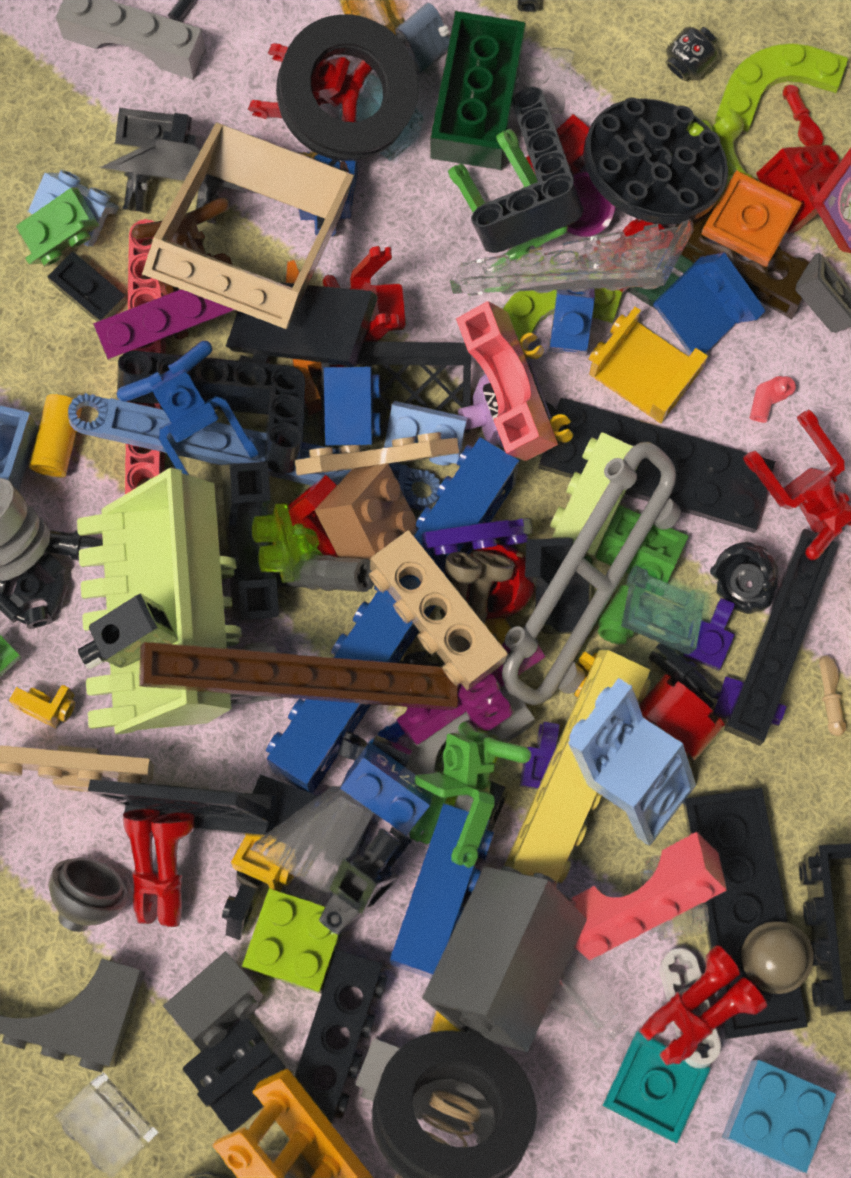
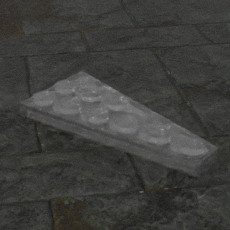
M689 219L681 222L677 227L659 230L658 224L644 226L643 231L637 232L632 236L625 237L623 232L618 231L563 242L562 250L544 253L543 247L529 249L528 254L522 255L517 259L510 260L508 255L503 254L463 262L450 279L453 294L467 293L470 296H477L487 292H501L502 294L510 295L519 291L548 293L553 290L570 289L573 292H581L591 288H606L610 291L619 290L624 287L654 289L665 285L694 230L693 224Z

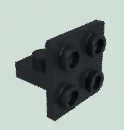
M248 1018L238 1021L227 1030V1035L219 1044L211 1048L207 1047L183 1066V1071L199 1091L197 1093L198 1097L206 1107L213 1109L230 1132L237 1130L264 1107L252 1092L261 1080L287 1069Z

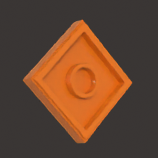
M736 170L706 222L701 235L767 267L802 203Z

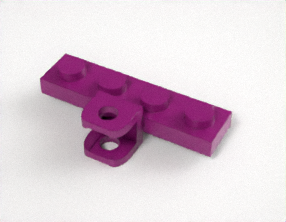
M504 642L502 647L509 654L511 649ZM539 645L532 656L524 658L519 667L518 676L545 658ZM504 664L468 691L460 683L457 686V708L453 710L408 707L405 713L396 719L398 724L416 745L465 712L470 721L483 731L493 729L513 714L510 703L499 690L504 686L502 678Z

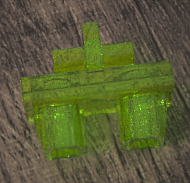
M287 503L275 504L273 515L254 517L252 525L254 542H273V545L260 546L259 564L261 572H280L283 583L294 582L293 567L300 559L303 561L310 559L311 552L319 545L316 532L304 528L302 524L292 526Z

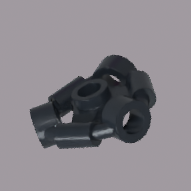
M47 553L45 556H41L32 567L18 576L16 588L12 595L6 596L11 579L0 581V611L13 623L19 621L26 624L29 629L49 625L57 608L61 609L68 589V585L64 582L66 569L51 554ZM38 565L54 579L52 583L46 584L35 575V569ZM44 600L47 603V606L34 607L24 612V607L34 601Z

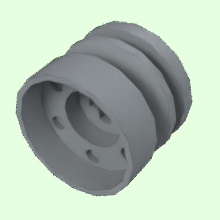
M0 478V581H6L21 575L43 555L49 543L50 530L45 521L37 515L33 507L28 506L24 497L10 481Z

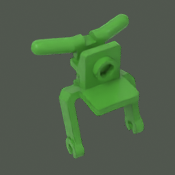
M508 129L498 134L497 141L504 150L523 186L527 187L538 182L534 171L518 145L519 142L515 133ZM462 163L448 170L450 179L458 186L472 212L485 204L467 168ZM564 226L512 247L489 266V274L492 277H499L519 260L531 253L532 245L539 248L546 242L564 235L568 227Z
M464 721L458 727L459 734L449 733L446 736V748L443 753L444 772L415 775V784L434 794L429 808L411 829L409 836L416 842L420 841L426 845L429 844L447 797L460 795L473 797V803L463 830L451 855L452 862L471 868L477 860V849L494 807V796L490 794L491 782L489 781V774L494 772L495 764H493L495 756L519 763H526L531 758V752L526 747L486 737L485 734L479 732L470 722Z

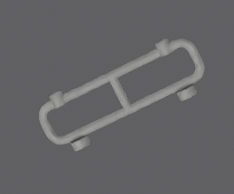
M650 442L635 445L628 451L623 460L621 458H614L607 463L604 475L610 482L524 628L516 626L506 634L505 644L511 651L503 665L502 678L504 686L510 693L530 705L542 704L551 698L557 688L566 694L576 692L585 678V673L573 661L652 525L654 524L658 529L665 530L672 527L680 517V507L669 497L676 482L675 465L658 446ZM643 458H648L660 470L661 478L659 485L607 574L604 575L589 563L584 556L622 491L630 488L635 483L637 478L636 467ZM576 571L597 588V591L539 688L532 689L518 678L519 667L524 658L532 656L537 650L538 641L536 638Z

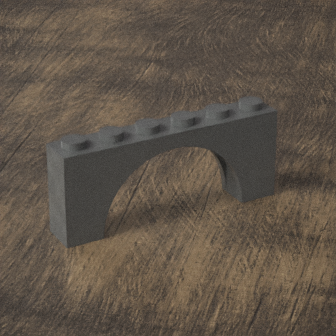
M101 959L98 969L88 985L78 996L63 1007L51 1013L32 1018H8L0 1015V1034L4 1035L1 1043L25 1049L27 1042L42 1046L41 1055L64 1061L66 1054L81 1058L79 1066L101 1073L104 1065L115 1067L145 972Z

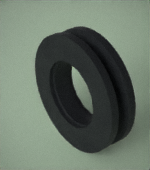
M351 14L324 17L306 26L289 45L277 76L276 95L278 107L290 132L311 151L340 161H357L370 158L391 146L410 121L418 98L416 67L402 41L384 25L369 18ZM333 55H351L364 60L375 70L382 84L383 99L380 108L373 116L360 122H344L329 116L318 106L312 94L311 76L313 70L322 60Z
M462 1031L431 1032L403 1045L385 1066L372 1106V1127L377 1145L389 1165L402 1178H509L519 1166L531 1142L537 1118L536 1100L531 1083L517 1061L492 1041ZM454 1079L469 1084L484 1095L491 1106L495 1119L494 1131L487 1140L470 1147H453L438 1142L422 1129L414 1116L412 1100L415 1093L423 1085L434 1080Z

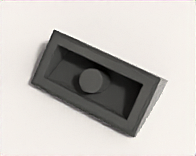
M817 253L813 256L798 280L796 291L829 331L837 333L851 327V289L825 257Z

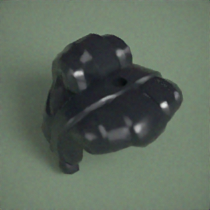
M750 542L734 544L719 555L716 563L710 569V574L718 580L716 593L723 599L734 603L735 610L745 614H753L754 612L764 611L771 606L774 592L778 587V567L767 548ZM749 581L752 582L751 588L747 587V582Z

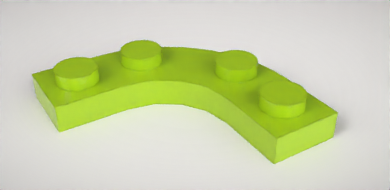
M779 44L761 49L746 58L731 75L714 122L728 115L738 114L744 123L743 131L748 132L758 102L764 92L775 84L783 82L804 83L837 93L848 57L802 44Z
M576 273L550 274L535 279L520 288L507 301L503 310L508 312L517 338L520 341L524 334L534 333L538 324L554 313L558 281L594 286L595 298L592 318L612 324L622 292L614 283Z

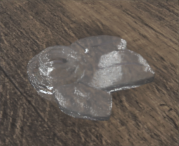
M549 49L542 57L535 56L527 59L519 68L518 79L522 87L540 88L543 91L551 113H563L565 99L577 97L588 88V83L585 79L569 68L574 57V51L569 49ZM532 73H539L542 76V78L535 79L530 77L529 75Z

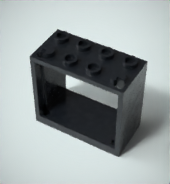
M851 843L818 845L804 855V861L799 862L798 867L800 883L802 886L807 885L808 901L803 902V918L805 925H811L813 942H810L813 949L812 966H816L817 982L812 983V1000L814 1007H820L821 1016L851 1014V999L844 1000L829 869V866L851 865Z

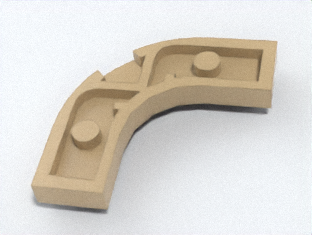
M436 432L417 435L418 443H415L414 437L392 440L393 447L362 451L361 445L338 447L339 454H333L332 447L309 450L310 458L295 460L296 473L298 476L343 471L380 464H395L458 454L457 438L441 439V433Z

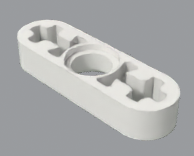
M673 949L661 961L659 972L667 1002L676 994L674 988H679L681 985L679 974L669 970L674 964L675 959H679L681 965H688L689 969L683 974L685 987L691 983L694 984L702 976L696 957L686 949ZM684 988L681 991H679L680 995L683 992H685L688 988ZM708 999L700 1004V1015L710 1008ZM673 1022L676 1036L678 1039L681 1035H683V1033L678 1028V1026ZM717 1029L713 1030V1034L701 1042L710 1046V1049L705 1053V1058H701L699 1052H694L691 1057L685 1060L687 1064L695 1068H705L717 1059L721 1050Z

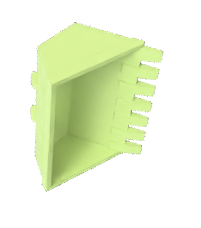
M169 468L102 508V514L78 518L77 529L80 536L102 534L103 546L81 549L79 551V565L81 567L104 565L105 578L81 582V597L83 599L106 597L107 610L88 612L82 615L83 629L85 631H90L89 626L91 623L141 593L163 607L178 637V641L173 644L227 649V646H234L239 643V637H242L241 628L234 625H225L224 609L232 607V597L223 596L222 579L234 576L236 560L232 557L220 556L215 485L213 482L183 474L182 470ZM140 660L123 668L110 664L111 675L91 677L86 680L87 695L112 694L113 706L112 708L89 711V728L114 727L115 734L132 733L137 730L206 724L231 710L230 693L139 687Z

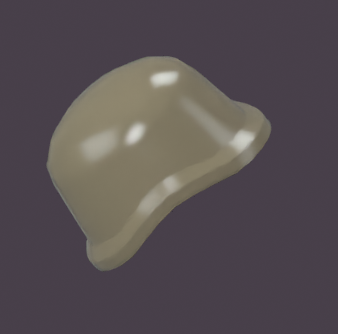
M770 922L758 926L747 936L741 950V962L746 975L758 988L768 993L783 994L795 990L807 979L813 965V949L807 936L794 925L784 922Z

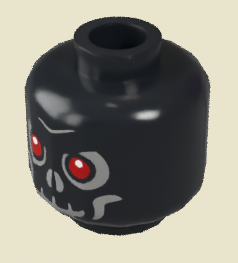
M685 27L666 48L668 59L665 63L667 67L683 81L687 79H700L718 59V51L715 47L717 38L705 27H702L700 30L695 27Z

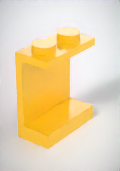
M634 307L628 316L621 314L610 330V333L613 335L605 344L600 341L590 354L588 360L592 363L589 375L662 424L703 370L708 356L695 348L688 357L638 323L641 310Z

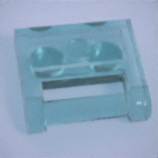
M634 566L627 579V586L629 588L621 626L689 655L697 647L705 596L694 590L690 592L682 590L648 575V570ZM645 590L683 606V608L645 592Z

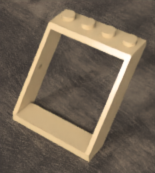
M216 122L154 236L142 274L287 329L338 223L355 175ZM206 174L325 219L293 288L171 242Z

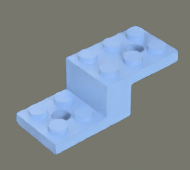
M620 678L617 679L611 688L606 687L599 694L592 713L586 720L581 719L571 731L568 744L587 785L624 810L628 815L636 836L650 846L682 805L683 800L688 797L696 786L683 743L643 718L633 687Z

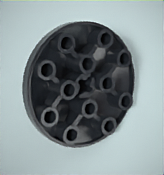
M630 97L603 110L591 124L585 138L583 149L584 163L596 189L607 201L622 212L646 222L675 225L698 219L714 207L727 183V159L720 144L719 136L714 131H711L686 106H676L656 99ZM695 122L703 128V131L698 136L690 135L688 130L690 125Z

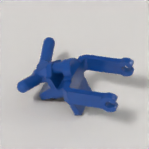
M201 341L180 359L168 365L170 370L160 375L156 372L147 378L125 385L117 390V398L122 402L130 401L151 392L154 393L170 420L169 423L160 427L159 441L175 468L182 470V473L189 475L167 435L171 433L174 440L180 442L219 419L214 410L216 406L222 408L249 457L252 459L259 455L250 437L246 436L227 401L216 395L204 402L187 373L211 354L213 348L208 341Z

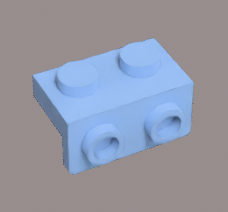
M60 170V173H44L28 212L31 214L35 213L68 189L77 187L99 224V227L89 233L91 238L84 243L87 247L93 246L107 215L116 214L119 206L109 201L111 196L95 187L88 189L79 184L81 179L71 172Z
M394 401L391 407L384 448L393 447L392 440L414 437L415 443H418L417 435L440 432L441 439L457 438L459 453L429 458V461L438 465L457 464L463 449L462 443L468 417Z

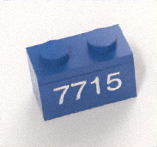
M369 742L347 771L340 787L344 792L406 836L429 808L434 794L416 785L413 772L371 742Z

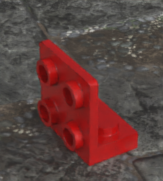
M830 145L782 148L756 172L761 183L802 203L786 232L787 234L799 231L818 214L812 201L840 163L839 156Z

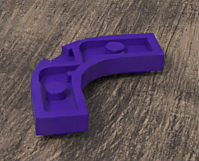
M522 518L429 531L421 534L423 549L434 548L436 556L458 552V544L471 542L473 543V549L497 546L496 541L500 540V543L510 546L523 544L529 539L528 535L533 534L531 518Z

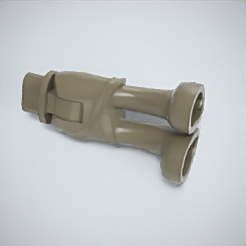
M474 551L472 556L464 552L451 553L447 556L445 564L448 580L464 600H466L469 583H471L468 605L485 625L488 615L487 603L490 588L494 581L503 582L510 580L515 564L504 556L484 551ZM440 609L441 619H443L446 614L443 609ZM462 636L452 637L448 641L450 647L457 652H464L470 648L469 641ZM438 655V665L443 667L445 665V662Z

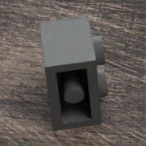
M225 951L167 1001L163 1007L202 1052L207 1047L211 1048L219 1044L227 1035V1029L236 1021L246 1019L252 1015L259 1006L258 1002L264 997L251 979Z

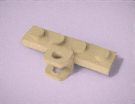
M0 745L1 774L21 776L23 770L38 771L39 777L53 779V785L60 790L89 792L90 779L102 780V777L118 778L117 782L141 784L142 780L153 781L154 764L148 758L100 754L98 749L58 745V750Z

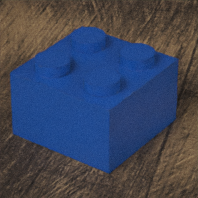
M372 367L324 368L325 445H372L374 443V436L381 435V413H374L373 398H380V375H373Z

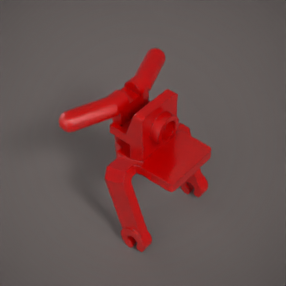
M273 43L269 47L268 54L273 55L272 60L282 62L288 47ZM345 57L322 60L313 70L311 76L312 94L318 106L331 104L333 107H338L342 103V121L356 122L359 91L373 69L362 60L352 73L347 74L350 61ZM251 100L248 110L253 112L252 116L267 119L268 117L282 118L278 102Z
M380 246L370 248L369 254L351 273V288L349 289L372 291L378 297L363 342H377L388 331L404 330L406 328L402 285H371V277L388 261L392 260L391 247H385L384 251H381ZM326 275L322 280V284L325 287L341 288L333 275ZM330 364V367H344V366H345V365H338V364Z
M808 409L798 415L797 420L830 464L829 470L824 472L815 468H809L783 488L757 451L754 450L748 453L743 459L750 470L757 474L780 507L789 510L799 505L812 531L818 534L805 551L808 559L816 560L831 542L843 532L842 527L846 524L851 526V507L847 503L850 500L848 495L836 491L834 484L837 481L835 477L845 470L844 459L819 426V421L815 414Z

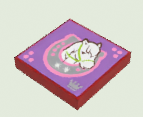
M851 148L812 201L838 248L846 253H851Z

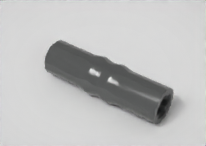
M277 554L271 560L272 569L277 579V586L301 587L310 590L321 589L324 591L367 592L374 585L369 577V573L372 571L370 569V560L343 558L332 555L321 556L318 554Z

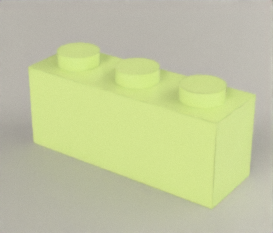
M601 432L598 440L591 437L582 456L588 462L582 474L574 473L566 490V493L572 495L566 509L559 506L550 524V527L556 529L552 537L573 538L576 540L610 482L604 475L605 466L614 458H621L623 460L633 446ZM626 490L622 491L587 553L596 556Z

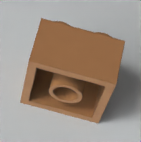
M388 463L352 469L315 509L338 557L370 560L372 556L409 530L413 535L418 530V527L415 526V516Z

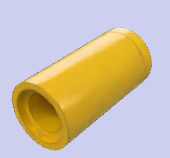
M58 394L46 396L29 468L32 471L46 476L66 477L77 433L68 420V408L74 398ZM81 407L76 413L78 419L81 416L83 407Z

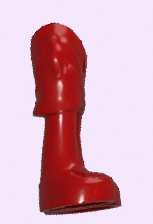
M155 809L127 811L122 815L124 830L130 839L135 870L132 873L134 881L133 909L137 922L139 924H151L158 916V921L162 926L178 927L182 915V875L178 873L177 848L179 840L194 830L195 815L187 812H175L160 816V812ZM153 836L155 840L158 871L153 869Z
M718 945L713 947L705 956L706 970L702 976L681 995L677 992L671 997L670 1001L656 1010L640 1028L641 1034L647 1041L663 1033L672 1022L682 1031L683 1035L678 1039L672 1040L668 1047L659 1054L666 1065L680 1064L691 1057L698 1048V1044L712 1035V1031L729 1018L739 1013L755 1015L767 1007V1003L759 990L748 979L742 978L699 1017L692 1013L695 1008L740 975L736 963Z

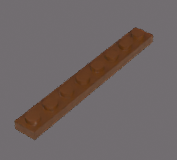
M144 642L140 647L139 687L453 710L458 707L457 686L447 677L442 667Z

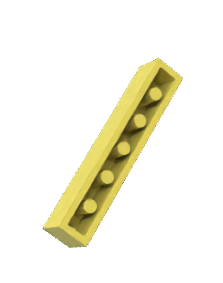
M609 650L598 651L504 866L511 867L528 876H533L534 873H541L552 878L556 883H562L565 880L571 866L568 858L573 846H579L586 833L587 825L583 823L589 810H594L597 807L602 796L590 788L583 777L568 744L571 731L581 719L586 720L595 709V702L599 694L606 687L611 688L618 678L633 687L636 699L641 702L650 686V680L647 679L650 669Z

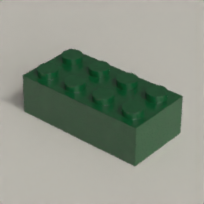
M455 11L430 137V159L501 170L504 150L497 141V135L507 131L509 127L512 100L515 95L524 46L526 22Z

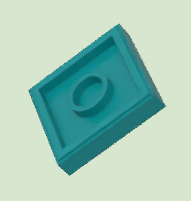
M636 1031L602 1106L677 1144L711 1068H695L687 1064L685 1060L680 1064L666 1065L659 1054L668 1046L654 1039L647 1041L640 1032Z

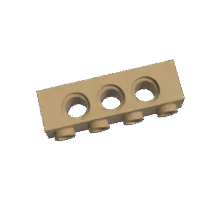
M409 530L370 558V569L372 571L369 573L370 579L379 591L384 593L387 590L396 601L393 607L401 619L407 624L412 621L421 632L418 635V639L431 655L437 652L445 662L442 668L454 685L458 686L461 683L468 691L505 663L508 653ZM414 575L420 580L421 585L416 589L408 590L401 586L399 580L403 576ZM431 605H436L445 611L446 616L441 620L433 621L425 616L424 610ZM462 636L469 641L470 648L464 652H457L450 647L448 641L452 637Z

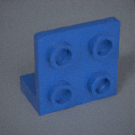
M725 252L700 257L654 302L655 309L689 355H691L695 348L705 354L736 323L755 321L766 311Z

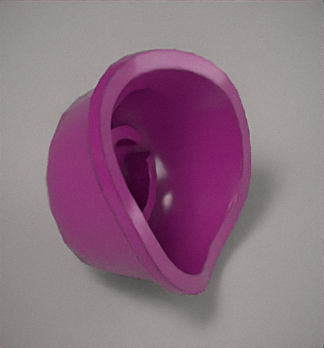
M587 172L577 173L573 176L584 205V213L577 221L567 225V232L578 237H592L601 233L609 226L616 207L600 194Z

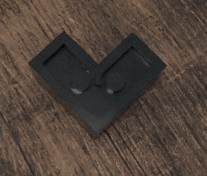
M573 538L527 539L525 578L536 587L535 608L574 544L575 540ZM586 553L584 558L593 565V559ZM576 571L542 627L541 631L544 634H571L590 603L592 584Z

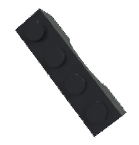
M268 462L221 465L228 557L236 560L234 576L230 577L233 618L251 620L279 617L277 579L272 569L267 539V514L271 501Z

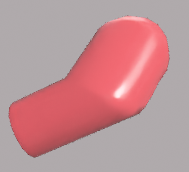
M778 376L761 383L756 388L749 418L753 421L766 423L771 405L794 394L796 390L794 380L788 376Z

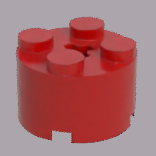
M665 674L640 702L639 707L643 718L683 743L687 758L694 762L724 728L725 724L720 718L714 723L708 717L713 710L680 682H677L673 687L670 686L671 677Z

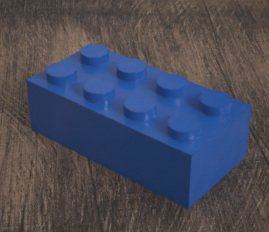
M443 804L390 957L392 966L429 979L432 978L464 910L462 907L465 896L470 897L481 873V870L475 869L476 862L471 868L452 862L451 858L452 851L458 843L469 814L467 811ZM490 819L477 849V860L478 858L486 860L494 832L488 830Z

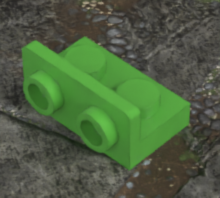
M77 187L68 189L16 225L31 252L25 258L29 265L43 264L44 267L59 261L63 257L61 252L69 246L75 248L87 242L91 238L89 233L99 227L97 220Z
M619 505L603 537L596 555L597 560L610 566L612 565L641 514ZM653 524L627 568L626 573L664 589L689 536L672 528L658 529Z

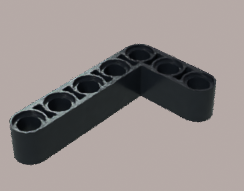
M538 87L524 88L512 100V105L538 182L479 206L471 216V221L484 249L489 253L502 252L577 221L584 213V205L543 91Z
M129 351L122 354L118 360L117 390L120 387L147 378L156 372L160 375L170 370L168 365L174 363L183 355L144 351ZM205 358L187 372L204 402L217 395L227 401L232 411L266 414L265 462H268V468L280 474L290 473L296 469L295 460L300 459L303 440L305 377L299 369L285 365ZM153 392L130 400L132 402L160 404ZM220 406L214 407V410H222V408Z

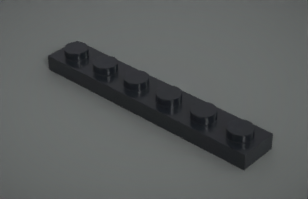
M803 528L798 536L724 728V731L758 746H761L766 739L839 544L832 541L818 559L810 560L807 558L805 551L818 534Z

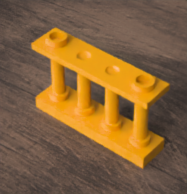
M288 1068L261 1080L252 1091L264 1108L248 1130L245 1127L217 1139L212 1145L238 1178H285L300 1154L304 1156L315 1170L311 1178H373ZM276 1121L289 1137V1141L273 1163L258 1144Z

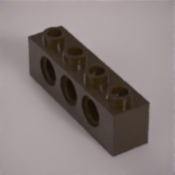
M714 208L698 219L675 225L670 234L679 243L678 250L675 252L676 255L694 264L700 257L725 252L759 302L791 320L793 319L804 301L797 293L796 285L810 263L809 261L800 257H793L783 251L780 246H778L767 267L753 260H740L736 256L739 253L719 243H710L704 238L705 236L701 235ZM768 272H777L783 279H774Z

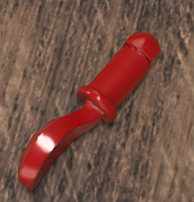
M793 84L786 85L782 95L793 113V119L799 121L797 133L799 140L804 146L822 145L824 140L822 132L818 125L810 118V110L806 108L801 99L799 89Z

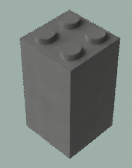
M484 866L422 999L459 1031L472 1033L493 1043L528 1053L587 919L575 907L576 902L556 888L557 883L552 878L541 873H534L533 876L523 875L519 871L507 866H503L501 870Z

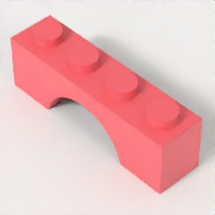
M487 301L456 318L468 352L480 364L495 392L498 403V415L493 420L506 454L528 461L557 446L556 437L508 312Z
M695 832L662 850L661 858L654 874L637 891L623 897L614 898L605 896L593 886L572 897L571 899L576 902L575 907L587 919L575 949L588 960H591L727 891L718 852L698 832Z

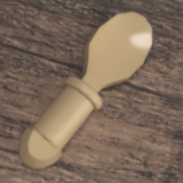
M825 655L819 658L824 685L822 701L825 703L829 732L832 735L841 736L846 731V723H844L840 703L841 695L835 693L839 682V672L835 661Z

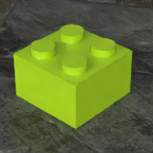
M269 888L242 967L321 995L342 933L339 935L335 934L319 921L325 909L324 906Z

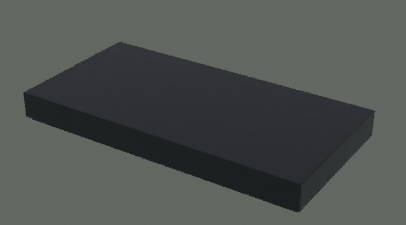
M278 282L291 288L294 286V283ZM308 285L287 329L237 311L226 347L233 352L355 367L378 297L372 291Z

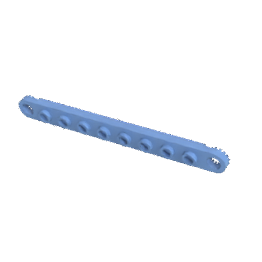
M87 393L78 395L69 405V423L74 430L81 434L166 453L159 441L160 427L170 422L164 410L122 402L113 398H102L94 394L88 395ZM91 406L98 411V418L91 423H85L80 418L78 419L76 413L81 407ZM213 422L180 442H176L171 433L167 435L178 456L218 465L265 462L266 433L242 428L246 436L250 437L259 455L252 459L249 457L231 425ZM302 442L300 459L310 458L309 450L327 447ZM332 449L333 454H339V450ZM398 463L389 464L410 508L424 510L427 506L430 508L436 503L439 498L436 493L441 484L433 473L431 474L427 470L422 471L409 468ZM268 468L269 476L311 486L325 475L338 485L351 471L343 470L297 476L296 469L290 473L280 474ZM415 482L428 484L431 488L430 497L426 499L417 498L416 495H413V491H411V485Z

